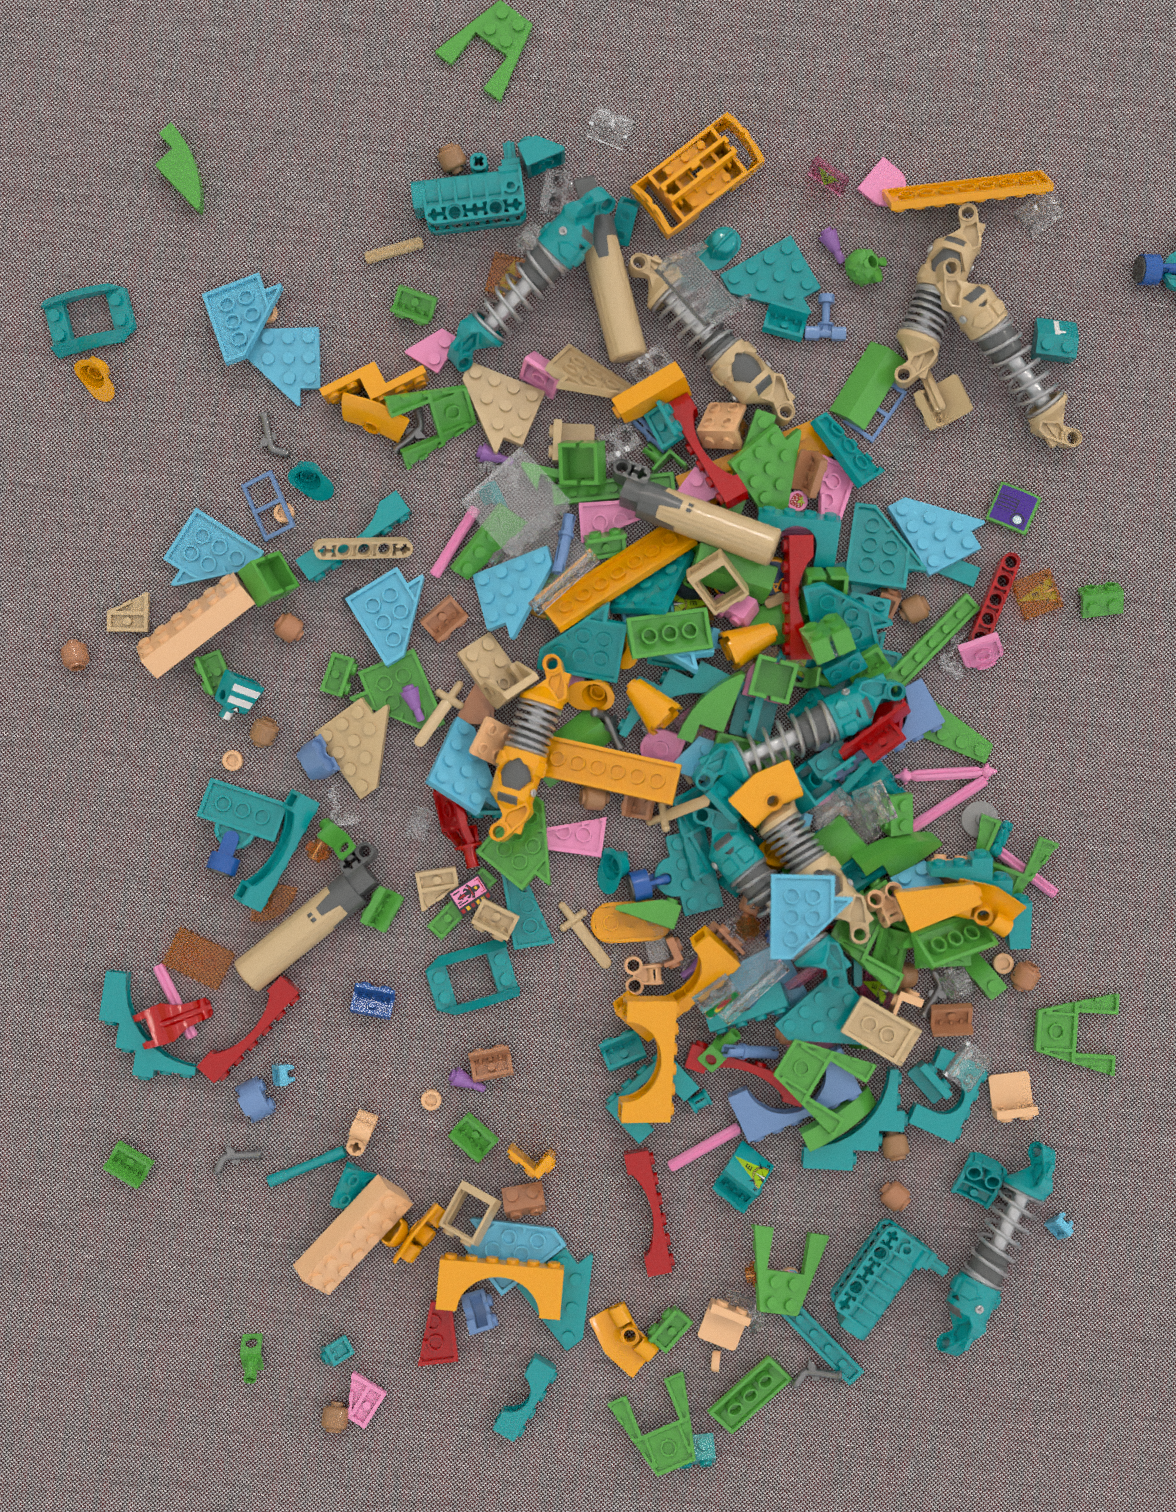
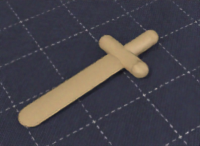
M457 681L449 693L442 689L435 691V695L442 700L415 737L414 743L416 746L422 747L427 743L452 706L457 709L464 707L463 702L456 699L464 685L462 681Z
M703 795L667 809L666 804L659 803V814L653 816L652 821L646 820V824L652 826L661 822L662 831L668 832L670 830V820L709 805L710 800Z
M560 902L558 907L568 919L560 925V930L565 932L567 929L572 928L598 964L604 969L609 968L612 963L611 959L581 921L587 915V910L581 909L574 914L565 902Z

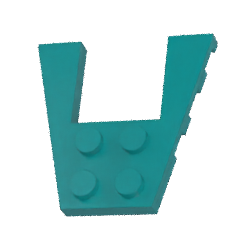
M696 786L674 798L673 807L703 796V790ZM711 801L706 806L714 810L718 809ZM701 810L698 813L699 820H707L708 812L706 810ZM693 812L676 818L692 879L696 881L713 870L693 836L707 826L697 824L693 819ZM741 818L739 819L742 822L743 829L748 835L753 836L754 843L757 846L764 842L753 832V829Z

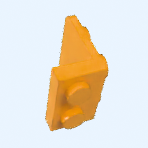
M511 1143L507 1150L509 1159L515 1164L520 1163L524 1166L525 1173L531 1178L535 1176L539 1179L544 1172L548 1174L555 1166L556 1153L551 1148L547 1150L537 1163L514 1143Z

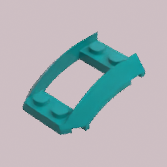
M110 283L88 286L45 299L40 307L45 310L54 345L50 348L59 359L106 345L125 343L128 335L133 334L137 329L127 288ZM106 294L115 330L75 338L66 304Z
M495 939L437 956L434 962L425 970L436 1010L458 1015L520 996V986L517 985L506 942ZM486 954L497 992L457 1004L446 965Z

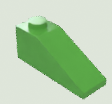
M667 897L666 900L616 905L615 910L674 930L682 906L678 905V900Z
M979 953L971 955L972 965L961 966L982 993L990 1000H993L1008 988Z

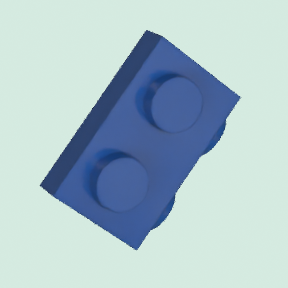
M368 982L355 983L350 1012L390 1020L395 1001V990L388 986L375 987Z

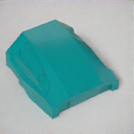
M970 1152L964 1167L951 1187V1192L965 1196L984 1205V1208L989 1209L1000 1190L1004 1177L1007 1175V1169L997 1160L980 1152Z

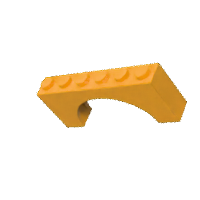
M706 925L690 937L693 949L698 955L695 971L682 987L665 995L673 996L679 1003L680 1012L679 1015H676V1019L684 1012L689 1011L697 1001L703 999L709 991L719 986L727 976L736 972L738 967L741 966L737 954ZM627 990L613 1002L615 1013L643 1039L649 1042L654 1037L648 1029L637 1023L626 1022L623 1017L624 996H637Z
M624 996V1019L626 1022L637 1023L652 1033L657 1046V1061L650 1079L642 1088L632 1094L618 1097V1118L621 1123L670 1122L671 1115H674V1104L671 1102L672 1095H675V1084L673 1083V1075H676L674 1055H677L675 1035H678L679 1031L676 1015H679L680 1006L673 996Z
M446 1252L445 1255L440 1257L436 1309L456 1311L460 1297L472 1284L486 1278L502 1277L522 1284L531 1292L538 1305L539 1318L560 1320L564 1265H560V1262L548 1261V1264L540 1263L539 1260L535 1259L523 1262L513 1257L507 1258V1260H500L497 1256L478 1258V1255L475 1254L457 1256V1253Z

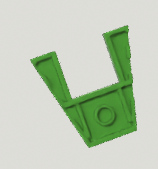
M499 0L438 48L435 54L452 67L476 35L506 57L505 61L484 87V91L501 103L503 94L509 85L514 68L517 66L518 59L525 47L533 24Z
M465 385L383 397L391 418L428 404L437 435L400 449L407 470L411 469V465L418 460L422 461L427 458L428 454L437 447L440 449L446 445L445 442L453 436L456 438L477 423L468 389Z
M981 813L975 849H985L989 852L1001 825V820ZM1039 835L1023 872L993 861V874L996 871L1008 873L1013 880L1012 896L1016 893H1022L1027 884L1036 876L1035 874L1041 866L1048 861L1052 852L1059 847V843Z
M869 912L874 920L868 923L870 936L867 942L863 944H854L849 938V923L837 920L830 936L840 942L845 952L892 994H895L904 974L868 955L882 926L876 912ZM905 920L890 924L898 930L907 933L909 931ZM856 929L854 931V938L862 941L865 933L861 929Z
M1113 993L1036 1009L1033 1050L1115 1076L1116 1055L1076 1052L1078 1013L1118 1015L1120 994Z
M793 1039L773 1075L831 1136L835 1137L845 1119L809 1096L830 1061L867 1083L877 1065Z
M752 1224L754 1240L752 1242L753 1250L755 1251L754 1271L756 1272L757 1283H755L757 1310L760 1312L798 1316L829 1236L807 1232L801 1273L767 1269L774 1228Z
M683 1371L664 1379L680 1420L643 1436L627 1396L607 1403L657 1477L696 1461Z

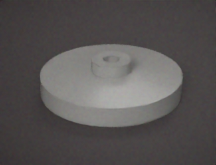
M975 801L964 808L961 814V825L967 834L977 838L981 813L998 819L997 811L991 804Z

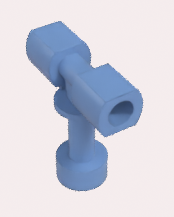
M821 293L818 295V304L822 305V322H818L817 326H805L804 340L819 341V338H831V341L846 340V327H834V323L830 322V305L835 303L834 294Z

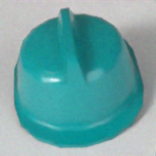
M719 227L714 230L698 249V260L702 267L712 271L723 268L740 250V235L730 227Z
M299 461L297 466L288 473L290 484L314 500H328L334 493L332 482L322 474V470L314 462Z
M607 847L602 851L597 880L603 893L613 894L619 886L620 879L628 874L630 870L628 852L615 851L611 847Z

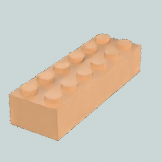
M234 572L222 577L219 584L208 588L202 597L198 600H192L185 610L175 613L168 623L158 626L151 636L144 637L139 641L136 648L141 662L156 679L255 604L246 586Z
M377 1174L294 1263L293 1266L301 1280L329 1295L413 1205L405 1191Z

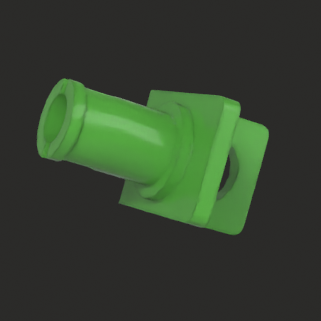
M650 442L647 445L648 448L645 447L642 451L643 454L655 463L651 469L653 474L657 473L671 458L685 471L688 469L687 464L671 449L662 454Z
M818 666L811 669L798 667V671L803 673L804 679L800 683L795 681V687L813 689L820 685L831 689L835 688V686L830 685L826 676L821 673V667Z
M329 818L320 821L319 827L322 830L317 834L318 838L332 847L339 859L343 861L356 848V845L348 833L334 824ZM348 843V849L345 852H341L342 846Z
M731 1028L725 1036L717 1035L711 1045L698 1057V1061L710 1072H714L728 1058L722 1055V1046L724 1044L733 1045L741 1038L740 1033L736 1029ZM711 1054L715 1056L716 1063L709 1064L706 1061V1055Z
M262 1333L242 1335L240 1358L243 1370H245L243 1381L248 1384L255 1383L257 1380V1370L264 1369L261 1354ZM255 1339L258 1343L255 1347L248 1348L246 1346L247 1341Z

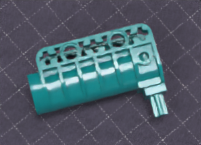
M506 141V143H502L504 159H501L502 166H498V171L412 181L411 192L416 218H426L431 234L438 236L522 225L526 221L527 215L520 157L516 158L515 142ZM523 214V216H520V220H516L515 217ZM502 219L499 223H495L492 220ZM454 224H462L458 228L452 226ZM431 225L436 227L439 226V230H435V227H431Z
M883 1218L877 1223L830 1291V1297L838 1311L836 1318L841 1327L864 1341L915 1268L920 1270L922 1267L926 1271L930 1268L943 1277L948 1273L950 1267L936 1258L938 1255L935 1251L892 1219ZM890 1223L889 1226H886V1227L883 1229V1227H882L883 1224L888 1225V1224ZM872 1240H875L874 1243H873V1244L871 1245V1247H870V1242H871ZM850 1273H852V1274L850 1275V1277L848 1278V1280L846 1281L847 1275L850 1274Z

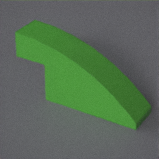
M170 122L159 134L171 150L155 166L193 208L202 215L204 213V191L198 165L183 137Z
M742 670L722 679L705 692L683 720L677 738L693 743L700 724L724 732L744 680L745 672Z
M913 832L905 835L888 836L875 841L864 849L852 854L851 857L866 876L880 866H883L887 872L886 874L891 878L914 866L943 844L932 832Z
M868 1085L861 1088L862 1093L859 1094L857 1099L852 1101L845 1100L840 1102L838 1107L829 1109L845 1119L835 1137L831 1136L817 1120L799 1128L810 1152L846 1132L876 1105Z

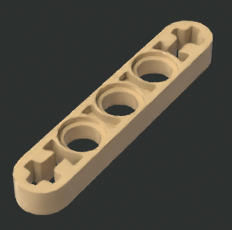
M406 537L322 538L315 541L313 551L316 557L321 560L406 558L412 554L413 545ZM343 544L348 545V550L345 553L338 552L339 546ZM367 544L369 547L366 552L361 553L358 551L360 545ZM381 544H388L389 547L385 552L378 551V547ZM403 544H406L407 547H404V550L401 551L400 548ZM322 546H325L326 549H324V551L321 553L319 549H322Z

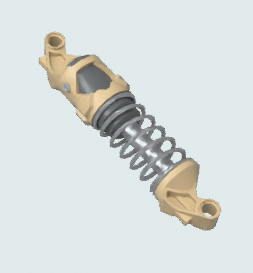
M635 253L630 259L627 270L630 276L634 278L647 279V308L653 313L658 312L666 305L667 307L661 312L659 319H662L669 311L676 316L668 325V329H671L680 320L686 327L677 335V338H681L688 330L695 335L687 344V348H690L698 339L703 343L696 357L703 355L706 358V367L713 374L712 379L720 387L725 386L736 402L739 401L746 405H770L773 414L776 415L775 424L778 426L788 425L795 415L793 400L796 397L788 390L783 374L775 373L771 369L772 365L767 360L764 362L758 356L757 349L749 341L745 342L741 337L735 338L733 336V329H722L724 320H717L711 323L714 317V310L702 313L705 301L699 300L693 303L695 291H688L683 294L686 288V281L679 275L677 266L663 262L656 254L651 257L643 253ZM634 263L641 264L642 268L635 267ZM692 294L690 300L686 303L683 299ZM701 304L698 312L696 313L693 310V308ZM711 313L709 319L705 322L702 318ZM720 323L718 329L714 332L711 328ZM780 411L786 412L788 418L781 416Z

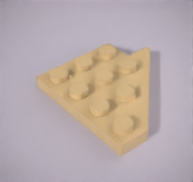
M571 344L563 348L548 362L544 369L549 372L551 377L559 379L556 388L614 398L633 386Z
M473 362L471 368L465 371L462 382L468 389L471 403L495 455L498 454L503 440L523 447L545 396V391Z
M364 697L354 702L314 732L316 736L322 735L327 744L326 751L330 757L335 758L340 771L360 799H363L379 787L390 705L387 704L374 713Z

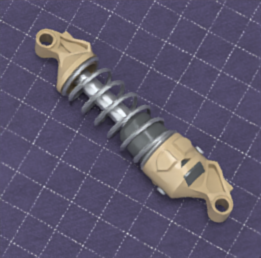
M949 258L939 263L936 267L938 283L934 286L941 295L942 309L951 313L959 324L960 330L966 334L969 340H972L971 342L978 343L980 354L991 358L989 367L997 368L1004 365L998 374V380L1005 381L1013 378L1007 387V392L1017 393L1022 391L1016 399V405L1024 406L1030 404L1025 412V417L1030 423V432L1037 437L1043 438L1050 448L1058 446L1065 449L1078 446L1082 441L1081 432L1078 429H1073L1063 424L1065 406L1068 399L1067 394L1064 390H1057L1051 393L1058 387L1059 383L1051 385L1046 390L1039 381L1045 378L1050 371L1046 370L1038 377H1035L1030 368L1039 363L1041 358H1036L1028 365L1025 363L1021 355L1030 350L1032 345H1027L1021 350L1022 342L1019 337L1022 336L1023 332L1017 333L1012 326L1013 319L1008 320L1009 314L1004 302L996 296L989 284H972L961 281V264L957 259ZM946 265L951 269L950 274L946 271ZM1009 368L1012 374L1001 377L1004 371ZM1017 380L1021 387L1011 390L1012 385ZM1026 393L1030 400L1020 402V399ZM1068 434H1069L1070 437H1071V442H1070V443H1069L1068 440H1067Z

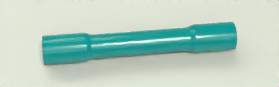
M342 1145L308 1161L266 1176L267 1182L270 1187H274L310 1170L347 1157L346 1149Z

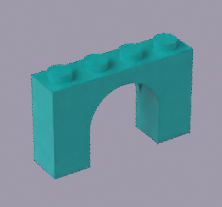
M773 506L758 507L757 521L779 528L781 532L792 526H802L814 534L816 538L813 556L814 567L826 568L835 566L841 528V518L839 515L833 512L820 514L813 510L801 512L793 508L781 510Z
M938 1045L931 1064L954 1075L958 1079L961 1087L960 1098L952 1108L945 1111H936L913 1101L907 1114L908 1123L954 1143L962 1134L963 1128L961 1126L964 1120L966 1121L971 1113L969 1108L972 1101L975 1102L979 1095L978 1088L980 1083H984L988 1072L986 1071L987 1067Z
M657 1052L651 1057L652 1061L647 1066L643 1064L636 1071L637 1075L632 1080L628 1078L622 1083V1089L617 1094L614 1091L606 1098V1109L638 1143H641L654 1131V1127L651 1123H621L618 1118V1097L636 1092L641 1085L650 1079L656 1066ZM674 1059V1063H676V1075H673L675 1092L685 1102L699 1089V1085Z

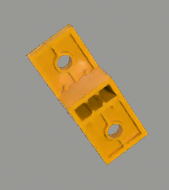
M374 361L319 390L326 402L334 405L342 401V394L344 392L355 395L361 391L362 387H365L371 400L386 406L383 397L409 393L408 391L414 388L416 390L421 389L430 380L424 366L421 365L385 383Z

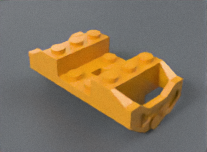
M726 112L630 187V193L646 209L656 222L661 233L668 240L698 219L701 211L728 190L732 192L747 181L764 165L765 159L759 147L751 139L748 130L742 127L735 117ZM728 129L738 138L752 159L748 171L736 157L737 150L734 146L730 147L728 138L725 135L721 137L718 133ZM699 168L700 171L696 174L697 178H694L691 173ZM647 186L651 188L676 220L677 226H669L657 205L653 204L651 197L645 192Z

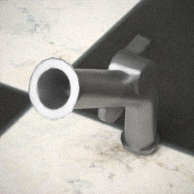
M416 408L413 411L417 424L414 429L408 428L406 430L407 435L395 446H391L398 456L400 449L405 448L414 439H427L422 433L425 423L421 408Z
M270 412L259 413L258 416L261 418L265 438L261 440L258 448L267 447L271 453L282 456L285 459L288 458L290 450L277 447L274 444L277 435L271 430Z
M596 707L592 708L590 715L604 720V728L609 732L615 745V750L626 747L622 743L614 725L617 723V714L611 717L606 711L599 710Z
M938 968L930 969L929 974H931L936 983V987L934 990L928 991L929 999L922 1011L918 1013L927 1020L930 1014V1005H935L939 998L943 999L946 996H950V994L943 991L944 981L938 972Z
M226 1144V1153L219 1157L212 1171L215 1175H221V1171L228 1160H232L234 1164H238L241 1159L256 1158L261 1160V1148L251 1151H236L234 1147Z
M809 1359L808 1367L802 1369L791 1384L795 1389H799V1386L807 1376H812L814 1381H819L821 1377L841 1382L842 1370L818 1369V1366Z

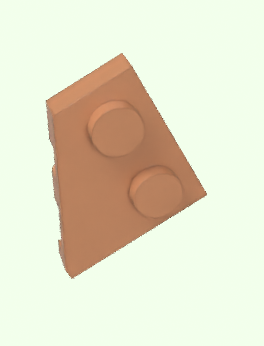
M475 683L464 702V707L457 716L469 724L481 725L486 716L495 719V707L489 703Z

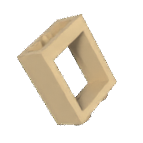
M721 548L686 570L688 581L714 615L727 611L731 605L743 601L749 595L748 584ZM724 565L738 586L715 600L700 580Z
M462 1180L438 1225L444 1228L442 1232L451 1237H454V1235L461 1238L459 1242L471 1247L473 1244L478 1247L502 1202ZM468 1193L490 1205L473 1237L451 1225Z

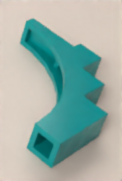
M701 661L698 665V674L690 672L693 675L692 679L670 668L668 672H663L659 680L662 683L661 686L641 676H638L636 680L642 679L663 694L673 698L686 694H704L712 686L730 675ZM742 682V685H741V688H740L739 693H738V695H737L736 701H737V699H738V696H739V694H740V692H741V690H742V688H743L745 682ZM631 701L626 709L629 712L627 718H622L617 727L620 730L619 735L624 738L627 737L634 724L640 719Z
M975 849L972 852H967V860L964 858H954L953 860L946 861L944 859L926 861V870L931 877H948L956 880L962 878L994 885L1012 896V878L1003 871H996L993 874V857L985 849ZM1016 893L1012 897L1024 904L1026 909L1013 920V928L1005 937V942L1010 950L1031 949L1033 903L1027 895Z
M107 970L99 1020L105 1021L106 1025L116 1026L119 1023L115 1048H122L121 1051L126 1053H134V1050H136L132 1075L138 1076L140 1080H150L157 1075L158 1070L163 1075H172V1072L180 1073V1077L192 1078V1075L195 1076L199 1073L198 1064L177 1058L160 1046L144 1050L142 1043L150 1041L152 1038L146 1033L140 1021L134 1022L133 1019L136 1012L132 1003L130 989L131 972Z
M887 1066L885 1084L881 1095L872 1111L860 1124L848 1133L833 1139L812 1152L809 1151L806 1144H802L801 1165L803 1168L853 1171V1165H856L857 1155L856 1152H853L854 1150L878 1151V1146L882 1145V1133H879V1131L904 1132V1126L908 1125V1115L905 1114L902 1108H897V1105L901 1103L898 1085H901L902 1074L899 1072V1069Z

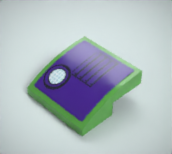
M1002 481L988 511L986 520L1026 536L1042 498Z

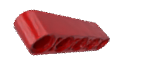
M1007 553L999 559L969 632L968 642L975 640L974 636L976 633H980L982 636L993 633L1020 566V557L1016 553ZM1006 558L1012 559V568L1006 566ZM999 576L1006 580L1004 587L1000 586L997 582ZM991 595L998 598L997 606L990 603ZM984 614L989 615L991 619L989 625L984 624L982 621Z

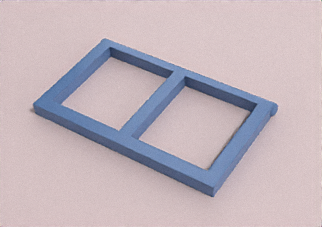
M893 383L891 388L899 392L901 396L889 413L880 407L877 409L876 412L884 416L885 419L873 436H870L846 420L843 423L869 440L870 443H873L907 394V391Z
M273 470L241 484L265 542L296 527ZM270 477L278 498L256 509L247 487ZM281 503L289 525L267 535L258 514Z

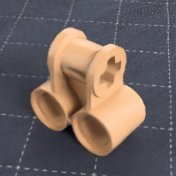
M890 882L880 890H872L864 896L867 910L869 912H876L878 920L884 928L890 927V924L896 921L901 922L905 920L895 895L891 897L887 892L888 889L892 892L896 889H902L901 885L897 882ZM870 897L876 900V905L871 903Z
M630 955L625 959V970L632 975L625 982L626 991L629 990L631 993L639 995L642 993L644 985L664 984L661 974L663 963L642 964L641 959L636 955ZM630 960H637L639 962V967L636 970L628 968L627 964ZM632 980L639 981L640 988L634 991L629 988V983Z
M359 1109L348 1135L349 1139L346 1149L349 1154L360 1156L364 1152L376 1126L378 1115Z

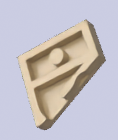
M145 592L141 596L128 600L122 605L107 611V632H149L150 593Z
M456 866L415 872L421 911L427 910L435 902L444 898L449 891L459 886Z

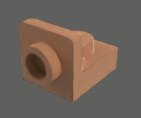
M882 587L879 597L891 600L888 618L892 620L901 601V592L898 589Z

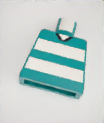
M225 669L215 695V700L223 706L218 715L229 721L234 711L247 714L265 688L252 678Z

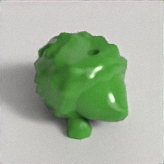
M860 248L853 250L845 259L846 275L856 285L863 287L867 284L882 282L883 275L880 266L885 267L887 265L885 257L878 258L872 249Z

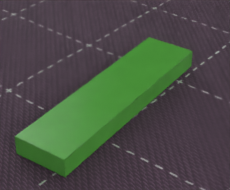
M483 866L477 872L489 889L497 881ZM451 900L427 927L442 940L463 917Z

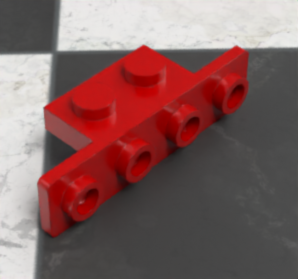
M906 702L897 704L886 716L878 718L870 728L862 730L851 742L843 744L838 751L841 758L846 761L859 750H862L874 764L904 742L907 738L897 727L896 723L911 712Z

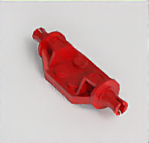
M434 789L433 797L442 833L456 846L454 851L460 849L463 851L467 869L480 866L475 851L476 845L482 844V841H479L477 825L468 826V818L464 808Z

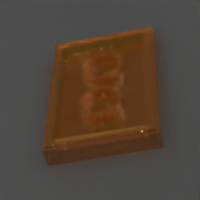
M180 926L162 964L218 990L236 953Z

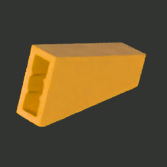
M676 361L612 398L614 407L611 409L617 419L621 417L626 424L643 417V415L658 406L656 403L658 400L667 403L686 392L689 396H692L685 375Z
M971 881L896 889L893 891L911 933L981 905L980 898L983 897L979 886H975Z

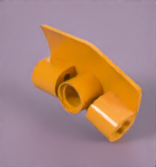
M346 392L342 394V416L344 421L363 426L371 434L380 433L397 443L399 442L410 421L409 418L403 415L391 418L387 407L379 402Z
M785 760L752 775L728 801L756 828L772 811H776L783 804L802 797L803 791L791 762ZM774 795V801L767 804L768 798Z
M960 878L958 883L970 882L971 880ZM971 881L975 886L978 885L983 897L980 898L982 904L954 916L975 920L977 924L987 926L1002 938L1006 937L1013 928V920L1026 909V906L997 886ZM982 910L987 911L985 915H978V912Z
M434 1202L424 1216L411 1227L409 1235L393 1257L394 1264H396L400 1257L406 1262L413 1263L422 1249L433 1240L436 1231L430 1226L433 1225L438 1229L440 1227L438 1224L445 1213V1210L440 1205Z
M624 1301L601 1311L589 1319L605 1354L632 1378L645 1362H649L659 1349L653 1342L650 1343L648 1337L638 1329ZM627 1330H632L635 1332V1336L627 1338L624 1333Z

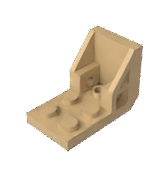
M488 632L456 654L489 703L497 710L519 696L522 691L529 689L539 679L535 671L519 661L512 663L491 632Z
M863 995L860 996L840 1030L842 1033L899 1066H902L922 1033V1030L913 1022L891 1013Z

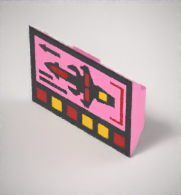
M478 873L447 893L462 917L477 909L483 897L488 900L493 898L492 893Z

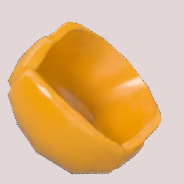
M401 1217L382 1237V1243L392 1248L404 1242L409 1232L408 1223Z

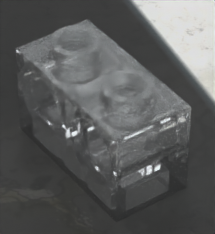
M546 169L539 206L540 215L557 217L562 212L563 206L570 203V200H567L568 192L572 193L574 180H571V173ZM556 181L564 183L560 188L555 187L553 184ZM556 200L561 204L559 207L554 208L550 206V203Z
M658 343L627 365L625 372L636 385L644 380L637 377L636 373L638 371H646L647 377L671 364L672 360ZM660 358L664 361V365L657 367L653 364V360Z
M622 422L613 428L614 431L608 435L605 432L596 437V440H605V444L610 443L614 447L613 451L605 452L606 467L642 446V442L630 422L627 424ZM623 433H628L631 436V440L623 442L620 436Z
M881 779L852 792L854 802L858 806L862 820L868 830L898 817Z

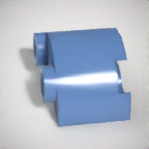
M321 734L304 744L300 751L297 752V758L311 780L326 779L340 770L335 758L327 754V744Z
M258 1076L235 1087V1091L240 1096L237 1099L240 1107L246 1116H250L252 1123L276 1112V1104L272 1097L267 1098L264 1092L267 1090L266 1084Z
M484 1288L460 1297L470 1336L494 1329L495 1326L499 1325L496 1313H492L491 1306L494 1305L490 1293L486 1294Z

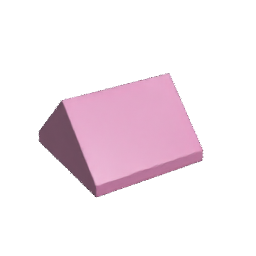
M533 351L524 358L519 378L527 384L545 391V395L553 400L559 390L556 388L559 379L551 377L549 372L544 370L550 360Z

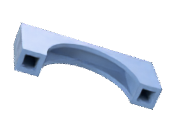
M922 678L905 686L906 703L911 710L905 716L902 725V733L907 739L893 749L895 753L905 748V743L912 740L914 743L924 738L923 733L929 730L933 733L941 729V724L945 722ZM821 744L818 749L819 752H822L832 744ZM862 750L855 753L854 755L857 759L852 761L854 766L846 771L841 769L836 772L837 777L835 780L839 779L841 782L850 772L858 769V764L863 759L868 758ZM887 754L880 759V761L888 757Z
M840 1044L829 1048V1050L845 1055ZM830 1061L825 1070L822 1085L812 1099L826 1108L834 1109L840 1105V1102L857 1099L862 1091L855 1076ZM747 1085L728 1093V1100L748 1142H759L767 1134H777L784 1130L783 1127L790 1124L791 1126L798 1125L803 1121L802 1119L808 1116L813 1118L803 1106L801 1108L787 1109L768 1106L759 1101L750 1092Z

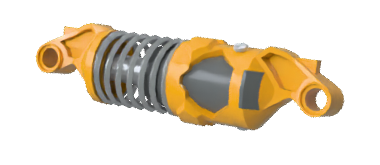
M549 654L543 659L542 665L546 679L520 693L519 701L523 704H518V708L530 712L525 714L516 711L515 714L526 718L527 722L513 719L514 723L523 726L510 727L515 733L508 734L510 741L505 742L503 749L499 750L496 759L498 766L490 793L500 807L502 818L491 825L489 835L498 842H506L515 833L521 835L525 823L533 815L532 804L537 794L540 779L544 778L548 767L546 764L547 755L544 753H548L549 750L545 746H550L551 742L548 739L554 737L549 731L556 730L555 726L552 725L558 723L555 717L561 715L563 706L569 701L568 685L572 674L565 672L563 661L555 654ZM552 660L558 661L555 669H549L548 667L549 662ZM499 827H503L505 831L501 838L496 836V830Z

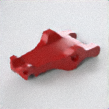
M204 997L184 1004L159 1003L134 1015L133 1019L134 1022L146 1018L153 1039L142 1043L145 1050L174 1042L188 1027L212 1017L213 1009L210 1000Z

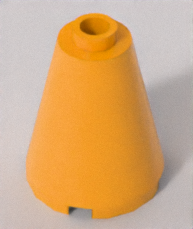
M767 622L722 631L718 636L722 637L719 642L727 661L732 660L734 665H731V667L737 670L776 641L778 632L774 625H770Z
M633 679L626 686L628 688L626 694L652 736L658 734L656 731L658 728L665 729L678 716L679 712L677 709L682 710L679 703L642 679Z

